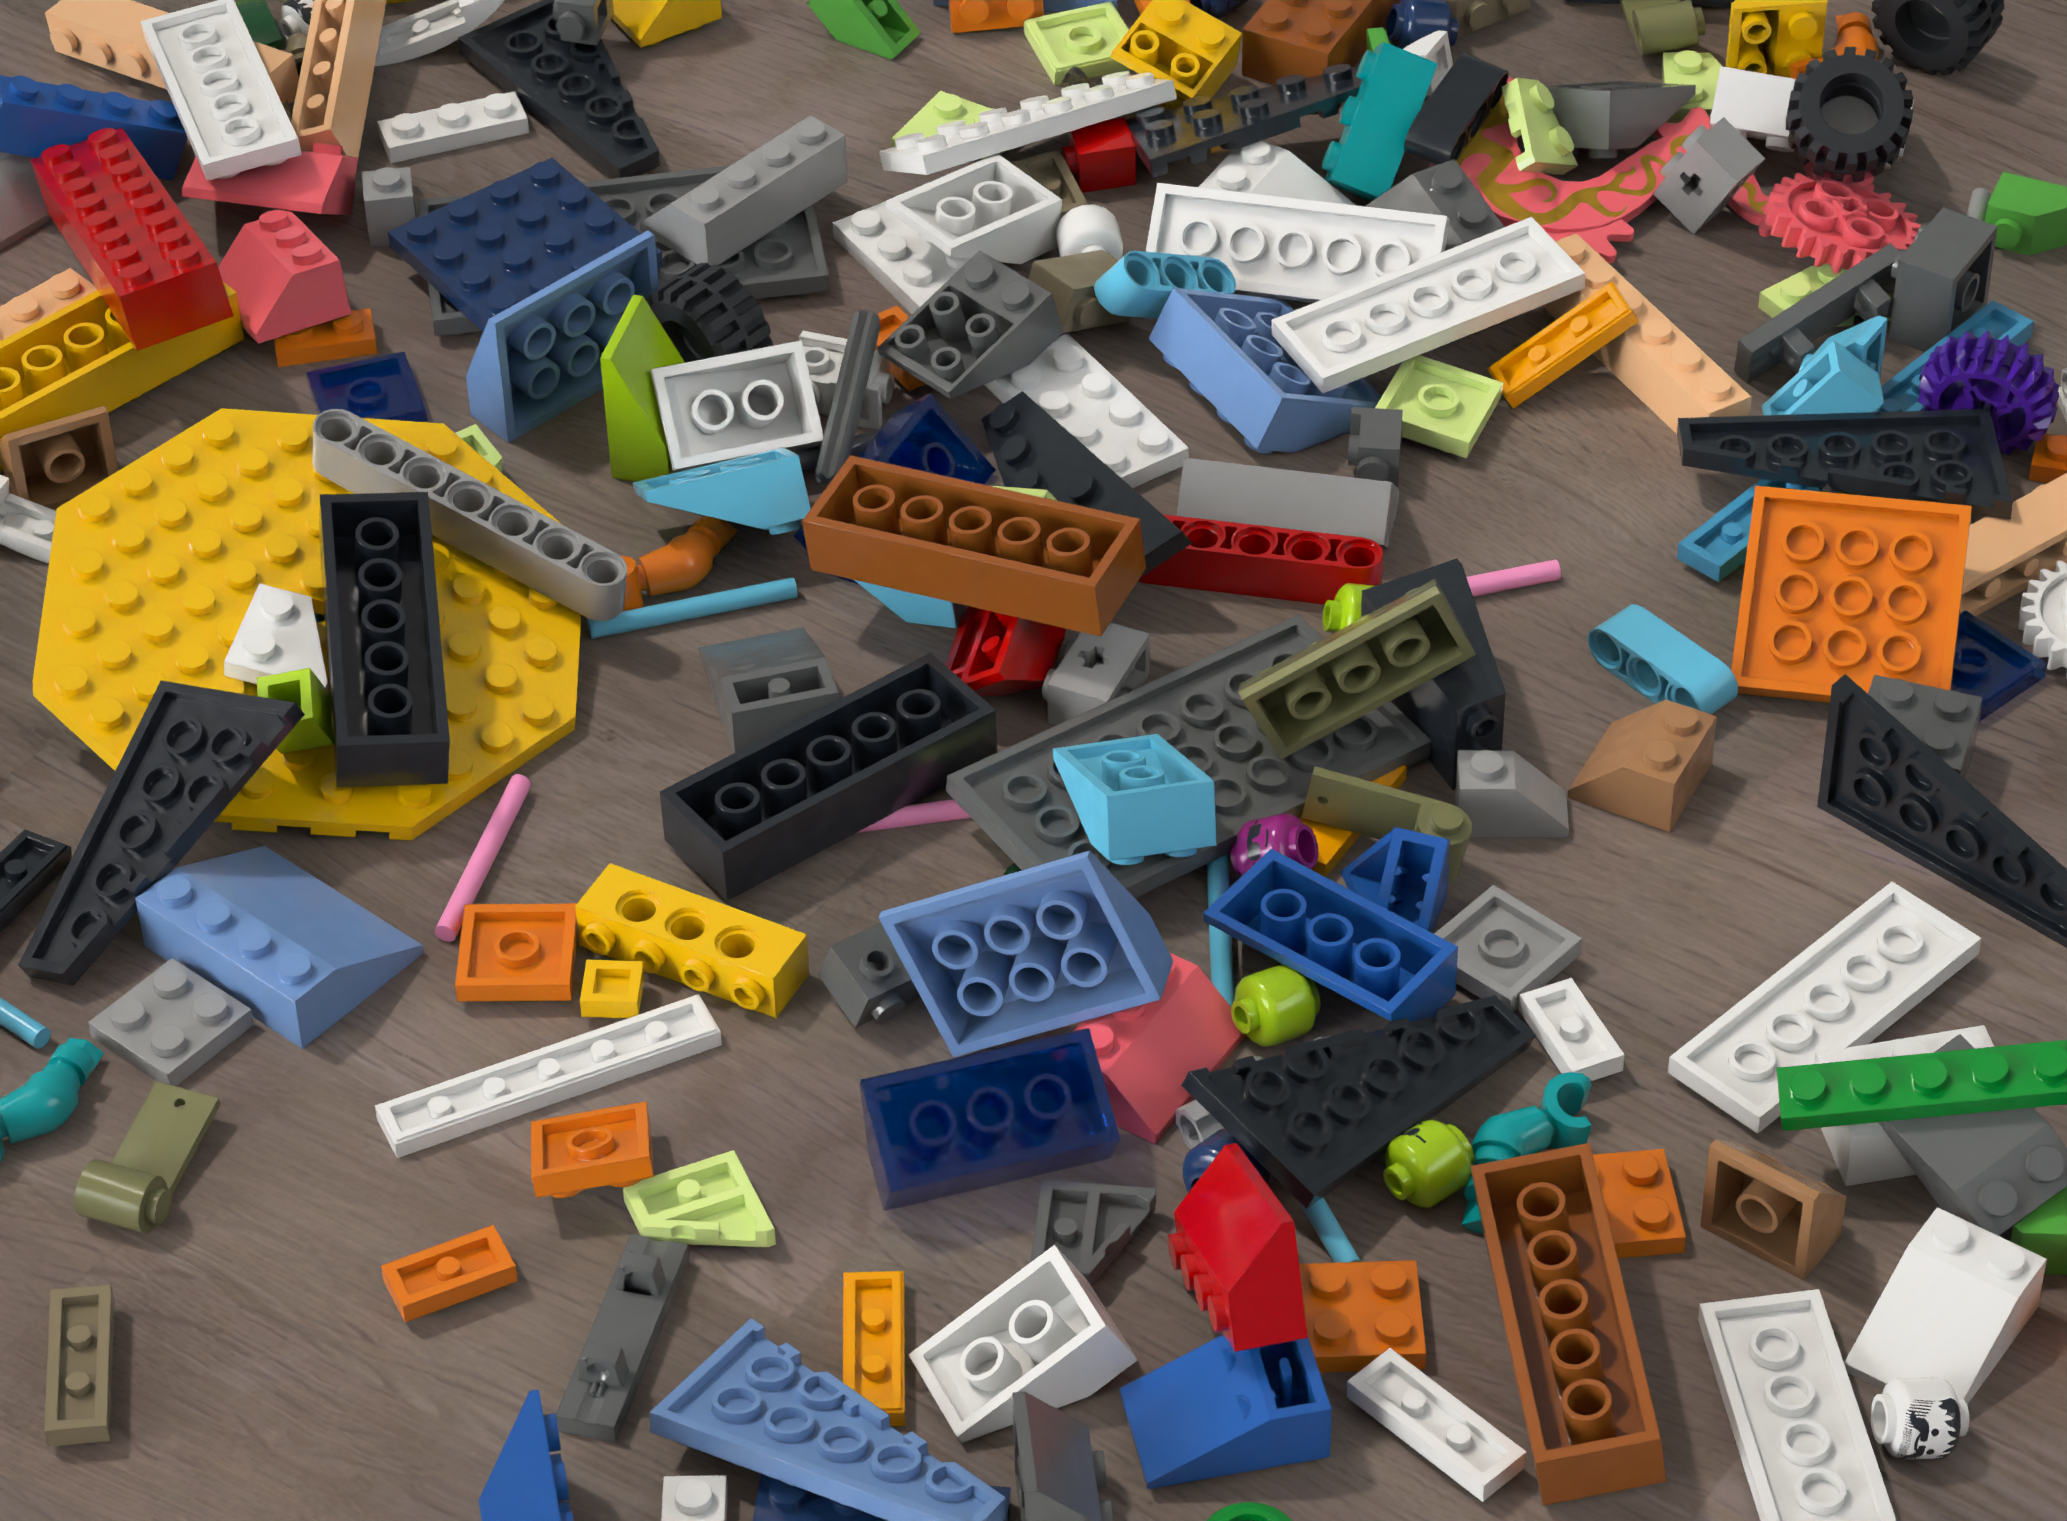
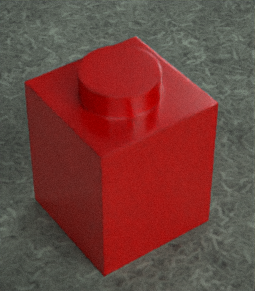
M1125 118L1106 120L1068 132L1069 146H1062L1061 154L1082 193L1136 185V145Z

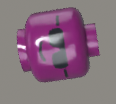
M1283 813L1253 819L1243 824L1237 834L1236 843L1232 846L1231 860L1235 871L1243 876L1270 849H1273L1312 870V867L1316 865L1318 860V843L1313 830L1308 825L1303 824L1294 815Z

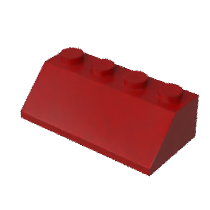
M1237 1143L1225 1145L1174 1211L1176 1233L1168 1234L1167 1237L1169 1256L1173 1269L1182 1270L1186 1289L1188 1291L1195 1290L1200 1310L1209 1311L1214 1332H1222L1235 1352L1308 1338L1294 1220Z

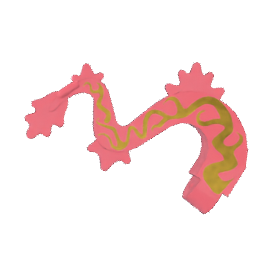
M1509 77L1507 83L1514 80V78ZM1502 95L1497 106L1460 156L1457 163L1504 227L1532 217L1554 241L1577 233L1608 263H1613L1616 260L1617 252L1609 241L1629 242L1633 239L1634 229L1627 223L1640 215L1657 199L1652 193L1665 179L1660 170L1678 152L1681 151L1683 154L1687 152L1681 145L1700 125L1709 130L1710 117L1703 108H1692L1679 123L1671 124L1665 122L1653 133L1658 140L1649 143L1601 176L1583 182L1561 181L1542 172L1519 171L1516 157L1522 154V135L1517 138L1511 135L1508 123L1509 113ZM1811 161L1805 166L1802 164L1805 175L1809 179L1814 167ZM1430 162L1428 168L1436 166V164ZM1825 171L1822 177L1829 179L1831 172ZM1866 172L1864 181L1857 182V185L1864 187L1872 184L1874 177L1871 172ZM1752 174L1729 201L1728 205L1738 216L1751 224L1759 226L1758 233L1760 236H1771L1770 233L1773 227L1765 224L1767 215L1764 214L1769 196L1763 194L1754 174ZM1844 175L1843 181L1847 182L1852 175Z

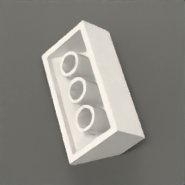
M1720 66L1709 129L1724 117L1746 140L1747 137L1766 140V148L1782 152H1794V149H1791L1788 142L1789 130H1786V116L1790 94L1793 91L1796 79ZM1853 96L1836 97L1825 103L1820 109L1826 123L1834 130L1845 134H1860L1868 131L1878 123V118L1873 108L1864 100ZM1904 148L1900 149L1899 156L1894 163L1901 164ZM1885 163L1884 169H1890L1891 165Z

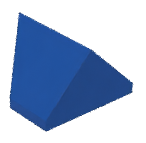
M1394 827L1392 831L1343 868L1340 873L1349 890L1433 933L1448 893L1450 839Z

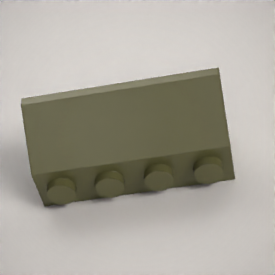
M1433 579L1419 588L1410 590L1404 596L1382 608L1362 616L1356 622L1332 635L1312 643L1306 649L1282 662L1264 669L1256 676L1241 683L1238 692L1280 759H1283L1475 656L1476 653L1453 608L1436 579Z

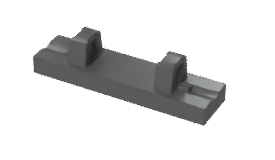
M1891 243L1739 339L1734 372L1747 384L1780 362L1797 374L1804 358L1809 353L1813 354L1815 351V346L1811 342L1856 313L1866 321L1878 315L1886 318L1888 316L1889 303L1891 302V298L1887 294L1895 289L1896 278L1891 276V269L1899 250Z
M630 1234L556 1412L559 1432L616 1443L688 1265V1244L658 1241L650 1237Z

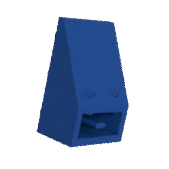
M1223 1334L1120 1388L1121 1400L1147 1489L1330 1457L1332 1409L1309 1338L1235 1352Z
M539 1389L529 1391L479 1498L482 1521H574L569 1501L558 1503V1501L569 1500L567 1478L561 1453L550 1454V1452L561 1451L555 1413L543 1415Z

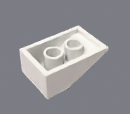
M1263 140L1233 150L1199 186V188L1355 205L1289 150L1271 145Z
M998 153L886 201V210L950 257L971 259L980 250L999 262L1022 264L1057 248L1056 231L1057 225L1060 222L1062 199Z
M802 340L651 370L673 471L689 470L782 447L794 453L819 446L823 442L824 435Z
M1937 1207L1908 1245L1846 1358L1844 1365L1847 1373L1881 1390H1884V1387L1895 1378L1937 1377L1946 1379L1954 1388L1957 1398L1964 1399L1968 1405L2038 1308L2047 1259Z
M1055 1245L908 1354L955 1435L962 1443L1013 1425L1012 1392L1025 1391L1057 1409L1091 1396L1138 1360L1088 1280Z

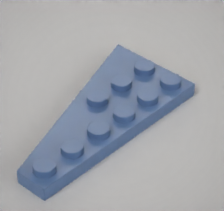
M750 1318L650 1411L651 1433L888 1521H1003L1005 1519L1006 1497L958 1463H942L927 1452V1442L914 1432L906 1435L899 1433L890 1426V1415L828 1371L813 1372L801 1363V1352L788 1343L780 1346L775 1345L765 1337V1327L753 1318Z

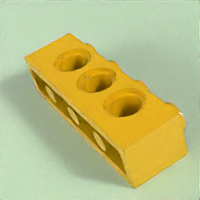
M609 863L575 905L579 946L587 948L596 954L606 955L620 961H643L644 971L647 973H655L687 985L693 990L712 994L736 1003L742 1008L755 1010L774 1018L778 1017L810 974L807 934Z

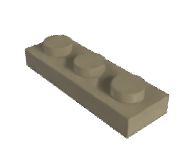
M111 1284L50 1290L44 1424L48 1447L110 1441L115 1302Z

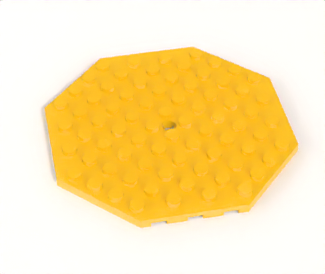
M221 408L56 509L32 681L33 696L113 770L116 771L160 681L258 696L257 684L224 676V661L259 583L310 596L314 613L324 615L319 543L320 495L355 493L321 476L312 465L313 421L317 415ZM362 418L560 523L445 424ZM432 535L450 738L448 784L336 788L333 744L280 754L275 749L214 822L232 823V830L277 832L278 826L311 828V835L356 837V830L389 832V839L412 841L575 730L581 614ZM325 621L316 622L328 682L327 690L330 693Z

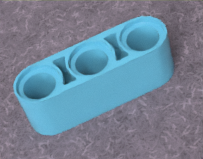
M1129 251L1095 282L1094 290L1099 303L1112 314L1158 319L1173 288L1232 294L1235 291L1236 282L1226 264L1212 257Z
M1637 604L1629 605L1592 629L1588 634V646L1595 660L1607 671L1655 704L1666 699L1713 714L1737 697L1738 684L1734 674L1726 664Z

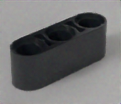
M1463 52L1414 118L1404 142V150L1436 165L1453 159L1457 162L1503 95L1502 87L1507 84L1509 72Z

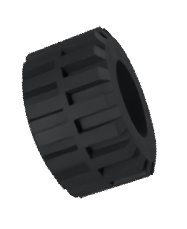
M1874 0L1871 11L1876 14L1872 19L1874 28L1882 32L1879 39L1883 45H1889L1892 48L1891 54L1897 60L1901 57L1907 61V66L1916 70L1917 67L1923 68L1924 73L1935 75L1939 70L1944 76L1952 74L1956 69L1961 71L1973 61L2001 26L2004 18L2001 12L2005 8L2004 0Z
M1845 47L1844 55L1837 56L1835 49L1824 52L1821 63L1814 58L1807 64L1805 74L1799 73L1794 82L1793 91L1790 94L1786 116V130H1789L1788 142L1791 149H1799L1797 159L1804 166L1810 161L1814 164L1812 173L1822 177L1824 172L1828 171L1834 173L1833 180L1842 183L1844 175H1852L1854 183L1864 181L1865 174L1868 171L1871 172L1873 177L1881 174L1884 171L1885 163L1892 165L1896 161L1900 149L1905 146L1914 111L1911 109L1913 95L1912 90H1905L1907 78L1903 72L1893 73L1895 63L1886 57L1880 63L1875 60L1876 51L1866 49L1865 56L1856 55V47ZM1853 96L1864 100L1873 108L1877 115L1878 123L1866 132L1845 134L1830 127L1824 120L1820 109L1825 103L1836 97Z
M708 263L694 265L652 292L645 299L685 363L773 346V341L769 336L771 333L769 324L765 320L764 312L753 298L752 293L739 282L737 277L732 273L727 274L718 265L710 266Z

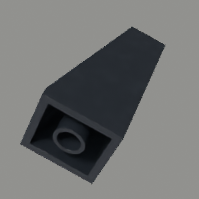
M1457 558L1362 590L1361 597L1362 617L1404 596L1410 590L1419 588L1436 579L1476 653L1475 656L1391 700L1404 715L1432 740L1431 753L1428 760L1452 790L1456 789L1458 750L1502 751L1506 695L1463 565Z

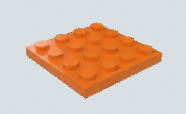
M1755 486L1731 668L1738 684V694L1830 703L1832 685L1844 674L1851 678L1866 693L1869 692L1874 675L1951 690L1972 506Z

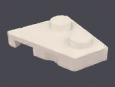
M259 583L225 658L224 676L257 684L258 677L310 668L327 689L328 682L312 598Z

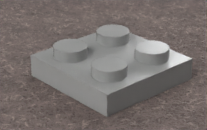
M1492 885L1435 933V935L1458 946L1456 983L1481 999L1495 995L1512 1012L1519 1008L1520 994L1545 986L1581 955L1582 947L1581 937L1495 885Z
M173 958L88 1022L92 1039L155 1081L173 1086L179 1085L254 1026L252 1009Z

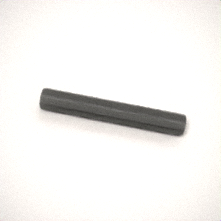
M859 310L852 317L815 471L816 481L823 487L829 485L851 453L881 327L880 317L875 312L867 313Z

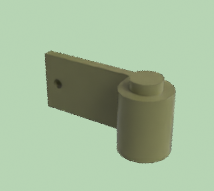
M1620 0L1622 10L1641 56L1698 46V36L1705 35L1706 33L1701 7L1693 8L1690 0Z
M1314 766L1301 816L1304 819L1376 839L1383 838L1394 827L1450 839L1448 886L1454 883L1460 874L1472 833V822L1468 814L1455 805Z
M155 1081L112 1162L93 1159L83 1169L75 1190L74 1205L77 1214L85 1218L141 1233H149L156 1224L161 1225L169 1214L172 1195L221 1105L219 1097Z

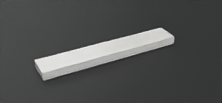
M697 994L375 1105L377 1121L396 1158H400L722 1046L721 1031L700 995Z

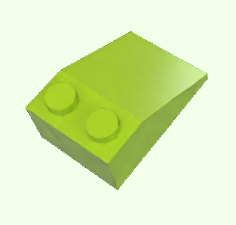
M633 295L601 355L600 361L611 477L638 482L678 472L673 471L651 370L685 362L645 298L640 295Z

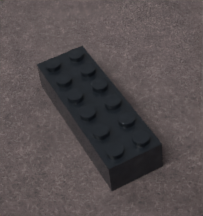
M428 492L321 494L319 543L331 694L336 788L448 784L450 738Z
M929 653L660 791L664 839L728 901L882 820L895 811L946 786L947 775L997 753L996 710L938 658Z

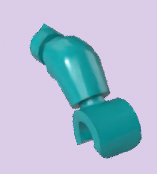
M68 1038L65 1044L58 1046L42 1072L31 1075L24 1085L0 1098V1162L5 1153L2 1142L3 1138L7 1137L10 1144L54 1132L68 1120L79 1103L78 1093L81 1089L80 1087L85 1084L104 1055L103 1051L88 1040Z
M1567 1072L1558 1074L1549 1080L1545 1087L1539 1108L1533 1105L1489 1117L1481 1125L1471 1143L1474 1153L1472 1166L1540 1153L1549 1146L1560 1149L1586 1144L1592 1128L1591 1123L1586 1116L1572 1117L1570 1115L1577 1114L1587 1104L1592 1087L1590 1079L1582 1073ZM1471 1172L1464 1190V1196L1468 1203L1461 1225L1474 1233L1483 1234Z

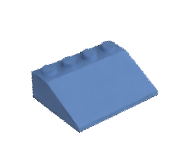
M647 230L488 319L466 374L470 415L510 443L602 390L600 357L632 296L640 295L646 299L652 292L659 289L655 235Z
M1173 288L1149 340L1164 354V361L1170 366L1179 369L1190 381V387L1196 393L1206 397L1217 408V415L1222 420L1232 424L1245 437L1244 442L1251 449L1262 454H1271L1272 451L1296 453L1350 432L1351 407L1375 408L1382 396L1364 378L1326 393H1322L1272 336L1271 320L1295 311L1285 300Z
M266 846L176 867L135 898L145 947L166 961L171 958L175 959L252 1009V1015L255 1019L301 1049H304L424 953L422 944Z
M1091 851L881 911L879 915L882 926L953 1057L1161 1000L1173 964V959L1150 914Z

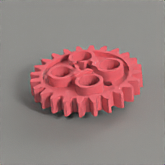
M1800 173L1795 174L1794 180L1783 177L1781 184H1774L1764 214L1767 215L1765 224L1773 227L1770 233L1772 236L1783 238L1782 247H1796L1798 249L1796 257L1804 258L1810 256L1815 259L1814 266L1816 267L1822 266L1825 263L1829 264L1836 274L1841 269L1849 270L1890 243L1899 251L1901 249L1907 250L1914 242L1921 224L1915 223L1918 217L1916 214L1904 212L1907 204L1901 202L1892 203L1890 201L1891 193L1877 194L1873 192V184L1861 187L1857 185V182L1853 183L1852 177L1847 182L1843 181V183L1833 180L1834 173L1830 174L1829 179H1824L1814 173L1811 174L1810 179Z

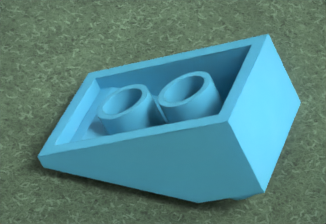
M784 447L632 483L634 492L647 502L763 530L769 529L771 535L801 528L799 520L804 519L810 511L799 455Z
M1152 734L1053 748L1054 762L1091 845L1112 863L1119 865L1138 864L1144 861V856L1161 853L1171 857H1187L1196 854L1197 848L1216 846L1214 780L1160 735Z

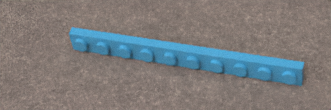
M1992 300L1883 384L1881 389L1884 403L1880 406L1878 412L1924 411V406L1918 402V390L1921 382L1919 377L1923 366L1927 364L1930 354L1934 352L1936 346H1942L1946 343L1949 336L1960 339L1966 331H1969L1977 338H1980L1988 330L1994 339L2002 340L2008 334L2010 343L2019 346L2032 337L2034 321ZM1761 479L1679 542L1677 559L1713 580L1720 582L1746 561L1755 486L1829 493L1835 491Z

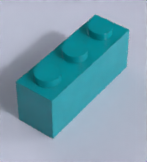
M1386 42L1376 46L1373 52L1369 50L1365 52L1356 74L1357 78L1362 79L1361 86L1356 97L1351 95L1348 97L1339 118V123L1345 125L1339 143L1331 142L1323 159L1322 168L1328 170L1325 177L1328 183L1335 188L1370 202L1391 189L1405 152L1404 142L1414 118L1421 110L1438 63Z

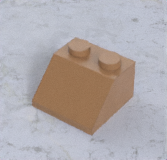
M101 406L4 435L0 440V460L3 475L9 478L10 494L56 510L61 505L116 473L118 465L106 407Z
M1665 699L1612 722L1570 786L1568 798L1670 832L1712 765L1717 716Z
M1715 1139L1709 1146L1700 1227L1805 1280L1841 1237L1846 1196L1833 1190L1827 1184L1815 1181L1780 1163L1777 1159L1764 1155L1742 1143Z

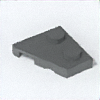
M1042 1179L1030 1263L1055 1245L1088 1280L1092 1287L1155 1212L1156 1188Z

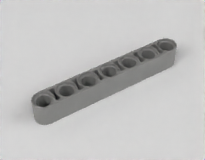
M330 409L317 415L313 421L312 465L321 476L355 494L428 492L433 536L589 619L607 621L621 614L625 601L627 565L624 559L617 553L351 412L342 409Z

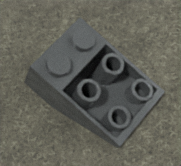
M979 250L897 328L877 350L880 356L952 399L1030 365L1064 331L1051 292Z
M803 627L699 647V655L733 754L839 700V692L827 659Z

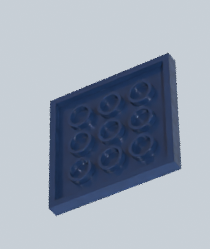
M550 158L536 163L532 167L508 178L496 181L490 186L466 197L454 200L450 204L424 216L412 219L408 223L388 231L389 246L396 254L484 332L488 319L630 241L641 233L554 158ZM656 247L657 269L663 267L662 251Z

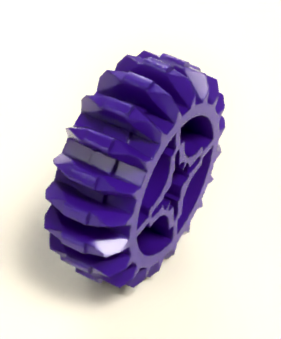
M1988 330L1980 338L1966 331L1960 339L1949 336L1946 343L1942 346H1936L1934 352L1930 354L1927 364L1923 366L1919 377L1921 382L1918 390V402L1924 406V411L1990 409L1999 449L2010 456L2016 448L2028 450L2034 441H2041L2043 435L2047 433L2050 422L2054 421L2058 410L2056 405L2059 398L2058 390L2060 385L2054 382L2055 370L2044 367V355L2029 354L2028 343L2019 346L2010 343L2008 334L2002 340L1994 339Z

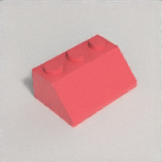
M314 142L313 152L301 150L302 155L289 158L281 164L273 166L264 165L242 171L231 178H217L209 181L206 180L197 157H195L182 186L181 196L317 214L352 215L358 157L342 155L343 146Z
M291 210L268 211L262 214L259 220L244 224L218 266L222 281L237 292L242 327L258 344L351 314L340 260Z
M1171 953L1173 964L1161 1000L1082 1021L1056 1050L1057 1099L1154 1144H1157L1176 1121V1109L1190 1103L1194 1099L1181 1086L1188 1072L1207 1067L1209 1072L1217 1071L1247 1036L1236 1028L1231 1015V1006L1201 968Z

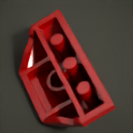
M968 606L964 611L945 666L979 696H1007L1024 689L1033 690L1044 684L1047 673L1053 668L1061 643L1065 637L1066 628Z

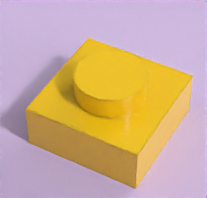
M586 960L580 996L581 1017L631 1018L639 1015L645 980L643 961Z

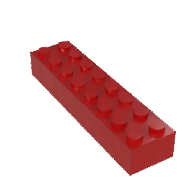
M113 128L97 130L88 136V140L71 146L59 144L49 147L42 152L41 156L30 160L47 212L136 351L234 316L217 262L123 128L117 130Z

